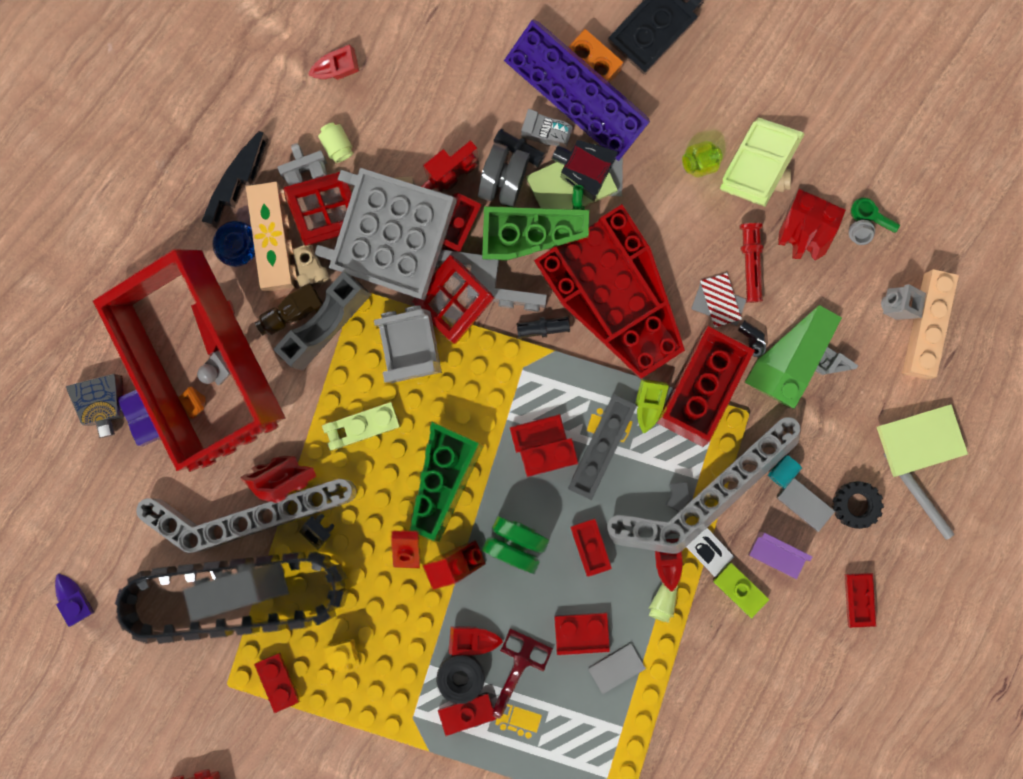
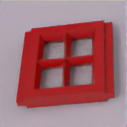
M340 172L283 188L305 246L338 237L352 196L348 184L338 180Z
M450 255L432 276L425 300L415 297L412 302L415 306H421V309L429 310L433 325L449 341L457 344L495 297L458 259Z

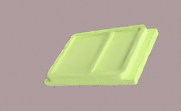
M758 117L757 121L751 125L728 167L720 187L721 191L766 207L805 134L782 124Z

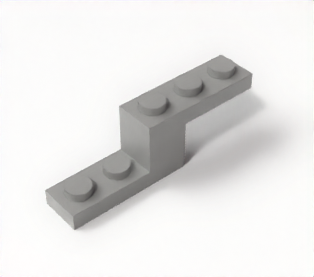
M447 250L440 251L435 268H440L441 264L450 255H453L466 268H471V273L495 297L492 302H498L499 307L514 308V305L524 306V310L539 312L540 308L545 309L547 295L496 288L499 260H482V255ZM469 286L468 299H473L474 301L478 294Z

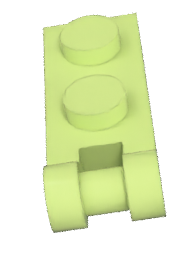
M390 402L322 425L324 434L327 433L330 441L328 446L330 451L400 428L393 404ZM344 428L347 437L340 439L337 430Z

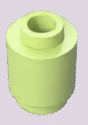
M332 122L320 129L321 133L318 137L329 158L333 159L335 163L345 161L353 155L351 150L353 146L341 124L335 125Z

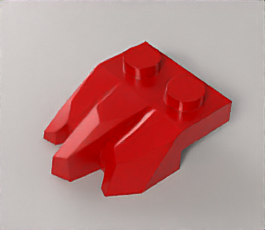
M798 189L779 230L778 245L785 246L787 243H791L793 246L792 259H801L807 250L816 261L826 255L839 230L846 210Z
M284 455L271 459L268 464H259L252 467V473L245 474L240 478L260 500L278 503L288 497L287 494L293 490H300L308 486V481L317 476L313 467L299 466L295 456Z

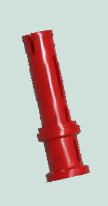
M762 223L739 225L743 238V246L740 247V251L742 254H745L746 303L763 302L760 253H763L764 246L761 245Z

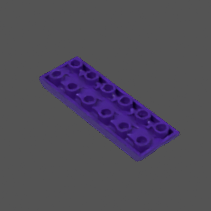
M534 19L531 20L504 59V62L601 147L617 151V161H620L650 123L647 115L545 26Z

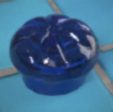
M230 221L218 228L213 237L212 247L215 256L220 262L227 266L239 267L249 263L255 257L252 228L250 225L242 221Z

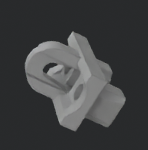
M298 143L291 145L295 160L277 167L280 175L284 180L286 179L289 186L304 182L301 173L309 170L313 179L327 175L325 167L327 161L322 151L320 150L304 157Z

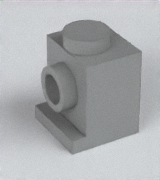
M909 284L905 285V287L888 289L887 295L881 301V306L884 310L883 314L896 320L922 318L926 293ZM910 299H913L912 307L909 306Z

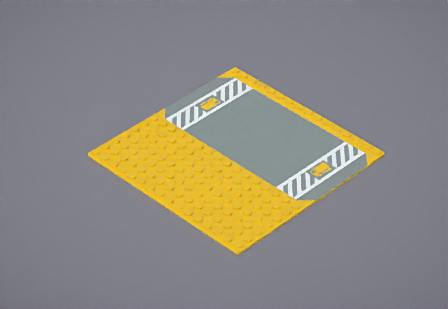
M371 293L372 295L342 327L298 462L299 466L313 467L317 477L308 481L309 484L305 488L288 493V495L337 479H345L355 484L357 489L356 497L349 503L278 526L269 551V555H279L281 561L283 554L305 552L306 558L310 552H319L331 556L330 562L335 565L341 564L347 576L344 582L345 589L349 590L345 606L338 607L335 610L336 617L320 625H316L312 620V625L307 628L290 630L288 624H286V628L281 631L263 633L260 627V631L257 633L242 635L227 681L228 687L268 700L254 664L277 653H281L300 699L298 704L291 706L292 708L512 779H639L704 565L687 547L682 550L683 569L681 579L677 585L674 617L670 618L669 623L654 619L649 616L650 609L648 608L660 586H662V581L656 568L655 551L615 544L609 535L607 524L616 515L669 522L679 512L666 505L671 496L669 484L687 482L690 498L686 504L687 506L736 461L749 418L748 411L728 405L710 442L706 446L701 447L657 424V422L648 432L643 433L638 424L636 407L593 499L589 500L569 490L568 487L612 395L614 394L635 404L641 382L638 376L475 325L468 329L457 344H453L433 325L442 372L395 383L384 382L383 372L387 371L380 329L379 326L374 325V320L380 319L381 314L396 311L397 315L406 313L405 309L413 306ZM446 316L441 317L450 327L457 321ZM668 387L664 407L674 389L673 387ZM392 402L400 428L330 451L328 446L330 441L327 433L324 434L322 425ZM560 414L566 438H572L578 464L527 477L521 453H516L509 427ZM431 422H434L484 447L440 542H434L419 535L420 569L393 567L391 532L393 530L411 531L412 516L416 496L419 492L420 476L426 456V446L430 436ZM344 428L337 430L340 439L347 437ZM729 482L725 483L724 485L726 489L728 487ZM341 486L340 491L330 492L331 496H344L348 489ZM319 492L315 493L312 498V502L316 507H319L323 502V496ZM709 499L705 502V505L712 508L717 506L719 502L716 499ZM293 500L288 504V511L291 515H294L298 510V505ZM323 514L325 517L320 524L324 528H328L332 523L335 526L326 543L317 550L299 531L312 516L316 519L318 515ZM497 516L524 524L536 530V533L550 539L543 553L530 549L527 550L528 553L538 557L540 561L535 574L516 568L482 551L488 537H494L502 541L505 540L504 537L496 534L492 529ZM691 516L686 519L685 523L691 526L696 525L699 522V518ZM595 518L612 569L587 577L570 526ZM718 518L707 527L712 533H714ZM623 526L620 527V530L616 531V533L621 534V531L625 530ZM644 530L640 534L642 539H649L653 536L651 530ZM671 534L666 539L680 538V536ZM476 540L486 564L456 584L432 590L422 565L441 554ZM301 561L300 570L292 571L289 563L281 564L289 594L252 604L249 616L252 617L253 622L268 621V614L277 613L280 620L294 618V613L298 610H304L306 617L317 616L316 607L323 604L327 608L331 601L327 599L329 590H333L332 582L328 583L325 577L327 572L323 567L320 571L313 570L312 562ZM607 612L610 652L557 655L554 616ZM450 626H476L479 629L495 633L503 640V643L511 628L553 648L544 671H540L532 666H528L523 671L500 719L496 718L494 721L445 736L438 709L455 703L448 701L441 695L437 687L436 677L441 663L451 656L449 653ZM510 636L506 643V647L515 652H520L523 646V641L514 636ZM354 638L360 665L340 672L329 669L324 648L328 644ZM503 643L488 653L471 655L480 662L484 670V686L479 695L488 693L493 709L514 665L513 657L500 651ZM631 644L646 669L602 694L588 669ZM537 647L533 648L530 655L533 661L543 664L547 657V653ZM457 671L453 675V681L455 684L463 686L468 682V675L464 671Z

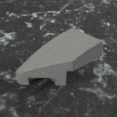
M827 347L815 371L820 375L853 370L858 365L843 354H837Z

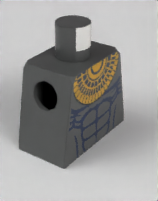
M111 374L66 386L81 424L84 426L96 425L99 438L115 435L112 420L125 417L118 401V397L124 395L122 376Z

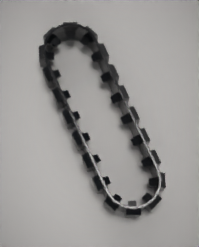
M305 552L286 553L282 555V561L279 555L256 557V562L251 557L230 560V564H228L227 560L206 562L204 566H202V563L180 565L178 568L176 566L153 568L152 571H140L127 579L128 584L124 588L119 589L115 605H117L116 619L122 631L132 634L133 640L146 644L156 642V640L158 644L181 641L182 638L184 641L200 640L207 638L208 634L210 638L227 637L234 635V630L237 635L254 634L260 631V627L263 633L284 630L286 624H288L290 630L310 627L312 620L316 625H320L336 617L335 610L338 607L345 606L349 590L345 589L344 582L347 576L341 564L335 565L330 562L331 556L319 552H310L307 558ZM301 561L312 562L313 570L320 571L323 567L327 572L325 577L328 583L332 582L333 590H329L327 599L331 600L327 608L323 604L316 607L317 616L306 617L304 610L295 611L294 618L280 620L277 613L268 614V621L253 622L251 616H243L241 624L227 625L224 618L216 619L215 627L201 628L200 622L197 621L190 622L189 630L176 631L174 625L169 624L164 626L163 632L153 631V625L143 624L136 611L137 595L140 589L143 591L150 587L149 581L159 578L161 585L170 584L171 576L185 575L187 582H193L196 580L197 573L210 572L212 578L216 579L215 574L223 572V570L236 569L238 573L237 567L254 563V567L279 562L281 564L289 563L292 571L300 570Z

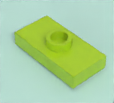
M731 562L712 581L751 619L769 601Z

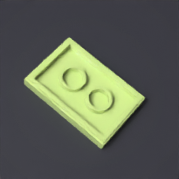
M558 162L527 175L526 180L540 208L572 210L573 187L560 177L564 165ZM608 173L595 202L618 191L610 173ZM583 195L582 206L586 207L594 203V201Z
M952 405L877 427L893 477L968 454Z

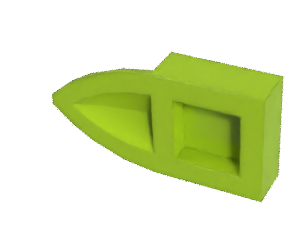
M641 379L635 404L637 405L638 424L643 433L648 432L656 424L663 411L669 387L667 383Z

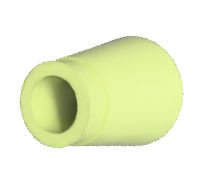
M662 583L648 608L650 609V617L669 623L670 618L674 617L678 586L673 592H670Z

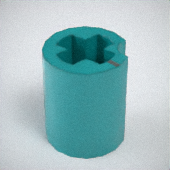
M785 455L769 472L768 477L778 486L786 489L802 470V466L790 456Z

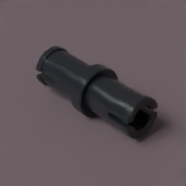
M502 128L497 132L493 143L508 146L512 154L516 150L530 153L529 162L537 168L540 167L546 156V153L527 144L526 139H518Z
M540 317V320L517 322L518 337L522 339L542 335V338L548 337V334L570 332L569 317L551 319Z

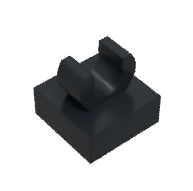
M323 514L318 515L316 519L312 516L299 531L317 550L326 543L335 526L332 523L328 528H324L320 524L325 517Z

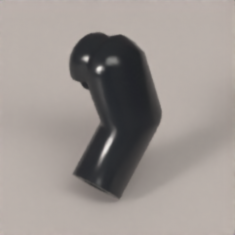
M744 320L737 331L748 337L749 347L755 350L752 356L760 357L766 351L765 335L761 330Z

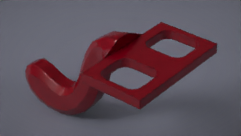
M510 628L500 651L513 657L514 665L492 711L493 717L500 719L503 716L509 699L523 671L528 666H532L540 671L545 670L553 648ZM510 636L523 641L520 652H515L506 647ZM537 647L547 653L543 664L530 658L533 648Z

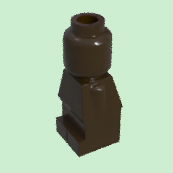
M309 283L289 294L279 304L278 309L272 308L261 314L255 325L262 336L265 334L273 335L285 328L286 322L290 324L305 318L314 310L318 312L323 302L315 288Z

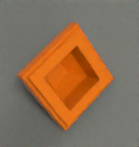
M192 386L188 387L179 396V400L190 419H194L204 410L206 397Z

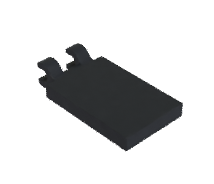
M643 0L609 36L608 42L645 75L698 20V16L694 12L703 5L704 0H689L687 3L684 0Z

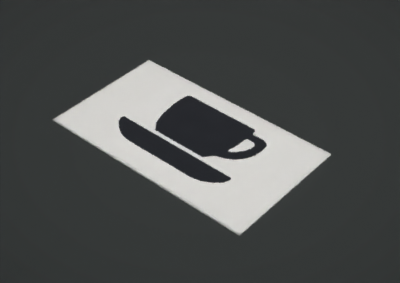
M708 528L687 546L692 554L715 578L734 558Z

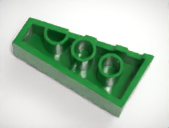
M431 422L423 471H421L419 492L416 496L412 516L411 531H417L419 535L434 542H440L484 446Z

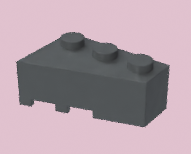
M281 562L256 568L254 563L237 567L238 573L232 574L231 570L215 574L216 579L210 581L209 577L194 580V586L183 589L191 621L289 594Z

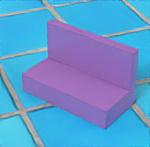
M764 532L758 533L748 553L749 556L795 579L798 578L805 561H811L812 556Z

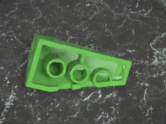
M484 207L482 260H512L587 238L589 234V210Z
M818 305L756 361L744 383L788 408L795 409L842 317Z

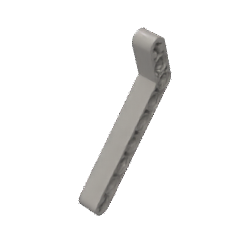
M790 417L778 421L669 522L623 515L612 517L607 524V530L612 541L621 546L671 554L681 552L798 444L800 424L797 420ZM770 446L775 448L776 451L773 454H766L762 450ZM747 464H754L757 469L753 472H747L743 467ZM729 481H733L738 484V486L732 490L726 489L724 487L725 483ZM709 499H716L719 503L711 508L707 507L705 502ZM691 516L699 518V522L692 526L686 524L685 521ZM623 526L625 530H622L621 534H617L616 531L620 530V527ZM644 530H651L653 532V536L649 539H642L640 534ZM671 534L680 536L676 543H668L666 538Z
M337 479L288 495L281 502L273 503L270 501L198 526L161 499L146 498L140 501L136 513L140 520L184 552L193 553L214 548L349 503L356 497L357 489L353 482ZM341 486L348 489L344 496H331L330 492L340 491ZM317 492L323 496V502L319 507H316L312 502V498ZM294 500L298 505V510L296 514L291 515L288 511V504ZM267 509H270L273 513V519L270 523H266L263 519V514ZM152 510L158 515H151ZM242 517L248 521V527L245 531L240 530L238 525ZM172 519H175L177 522V529L174 532L169 528V522ZM218 525L223 530V535L220 539H217L214 535V529ZM192 534H195L198 538L196 547H192L189 541Z

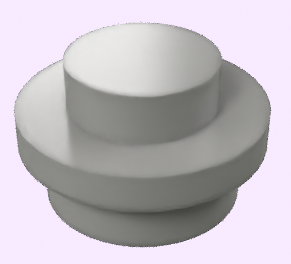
M859 220L850 226L848 234L850 239L856 244L865 245L872 241L875 227L868 220Z

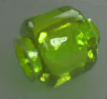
M703 141L687 147L685 154L682 156V164L688 174L700 178L717 172L723 156L720 148L716 147L714 143Z

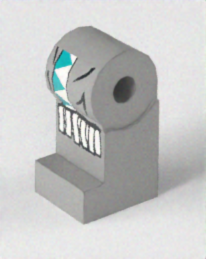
M528 109L521 137L549 146L557 147L559 145L566 148L573 127L567 122L552 119L538 114L537 111Z

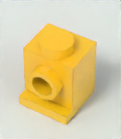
M354 638L328 644L324 648L329 669L340 672L360 665Z

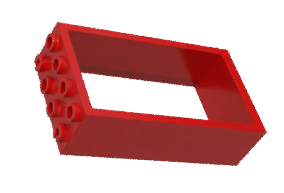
M174 249L92 300L176 471L188 469L189 472H192L200 467L202 469L209 467L217 462L216 458L220 456L226 457L236 452L237 446L250 444L258 439L257 435L263 432L266 434L279 427L278 422L286 418L202 250ZM182 275L254 421L205 449L133 307L135 303Z

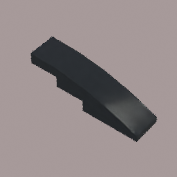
M258 131L241 149L225 171L211 196L202 222L205 225L217 229L225 205L235 208L242 185L251 186L254 184L268 142L264 132Z

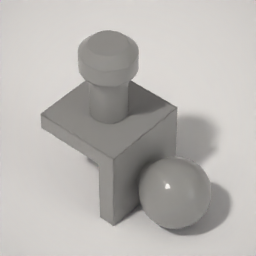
M220 351L214 352L197 372L198 379L202 383L210 384L215 381L218 386L231 375Z

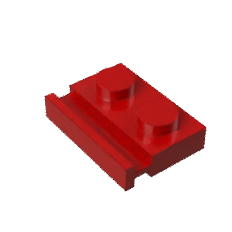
M607 612L554 616L557 655L610 652Z

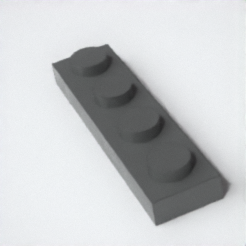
M614 394L612 395L568 487L569 490L589 500L593 499L637 405Z

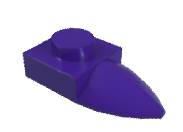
M57 574L55 592L59 603L56 606L68 627H71L95 612L78 584L65 575Z

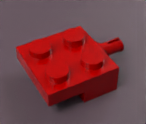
M471 140L452 156H449L443 148L423 165L428 181L420 187L430 190L435 188L439 193L443 189L446 191L451 189L458 182L457 178L463 173L469 174L478 166L476 163L479 161L478 148Z

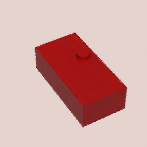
M707 326L688 359L657 424L701 447L706 446L710 442L755 350Z

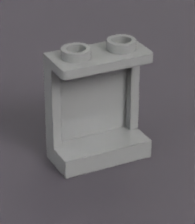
M421 306L406 308V313L397 315L396 311L381 314L380 319L374 320V325L379 326L387 366V371L383 372L384 382L395 383L442 372L431 312L429 310L421 309Z

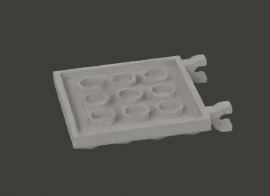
M360 168L358 175L341 170L338 180L354 185V189L334 250L317 245L314 255L331 260L329 265L331 269L340 272L344 271L354 277L425 300L457 198Z

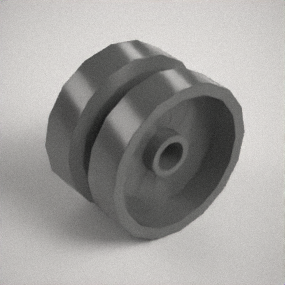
M494 143L482 171L478 198L491 202L496 197L500 187V205L514 208L524 181L530 153L516 150L512 154L509 164H507L509 156L508 146Z

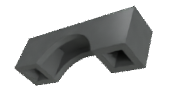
M343 271L326 290V299L316 315L301 327L290 330L273 350L290 367L303 371L372 294L354 277Z

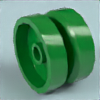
M497 516L492 529L496 534L504 537L505 540L502 541L494 537H488L482 551L516 568L535 574L540 561L538 557L528 553L527 550L530 549L543 553L550 539L536 533V530L524 524Z

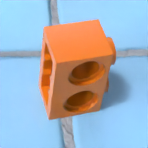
M586 29L568 46L574 53L579 50L586 51L589 56L582 60L593 69L597 67L606 68L608 73L602 75V77L609 83L622 70L624 62Z

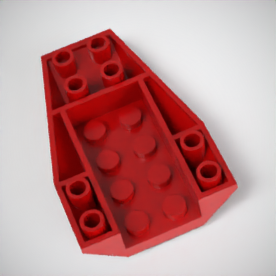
M623 204L608 212L599 221L591 225L587 238L558 247L555 246L534 260L562 306L640 379L685 351L651 248Z

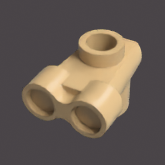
M303 245L293 249L299 272L297 281L300 288L309 283L314 285L330 279L326 267H322L318 256L314 255L315 251L312 245ZM309 254V261L306 263L301 262L302 257Z

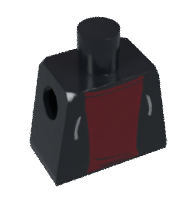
M577 140L572 151L558 145L551 159L564 165L560 177L572 187L574 185H582L583 195L595 202L618 152Z

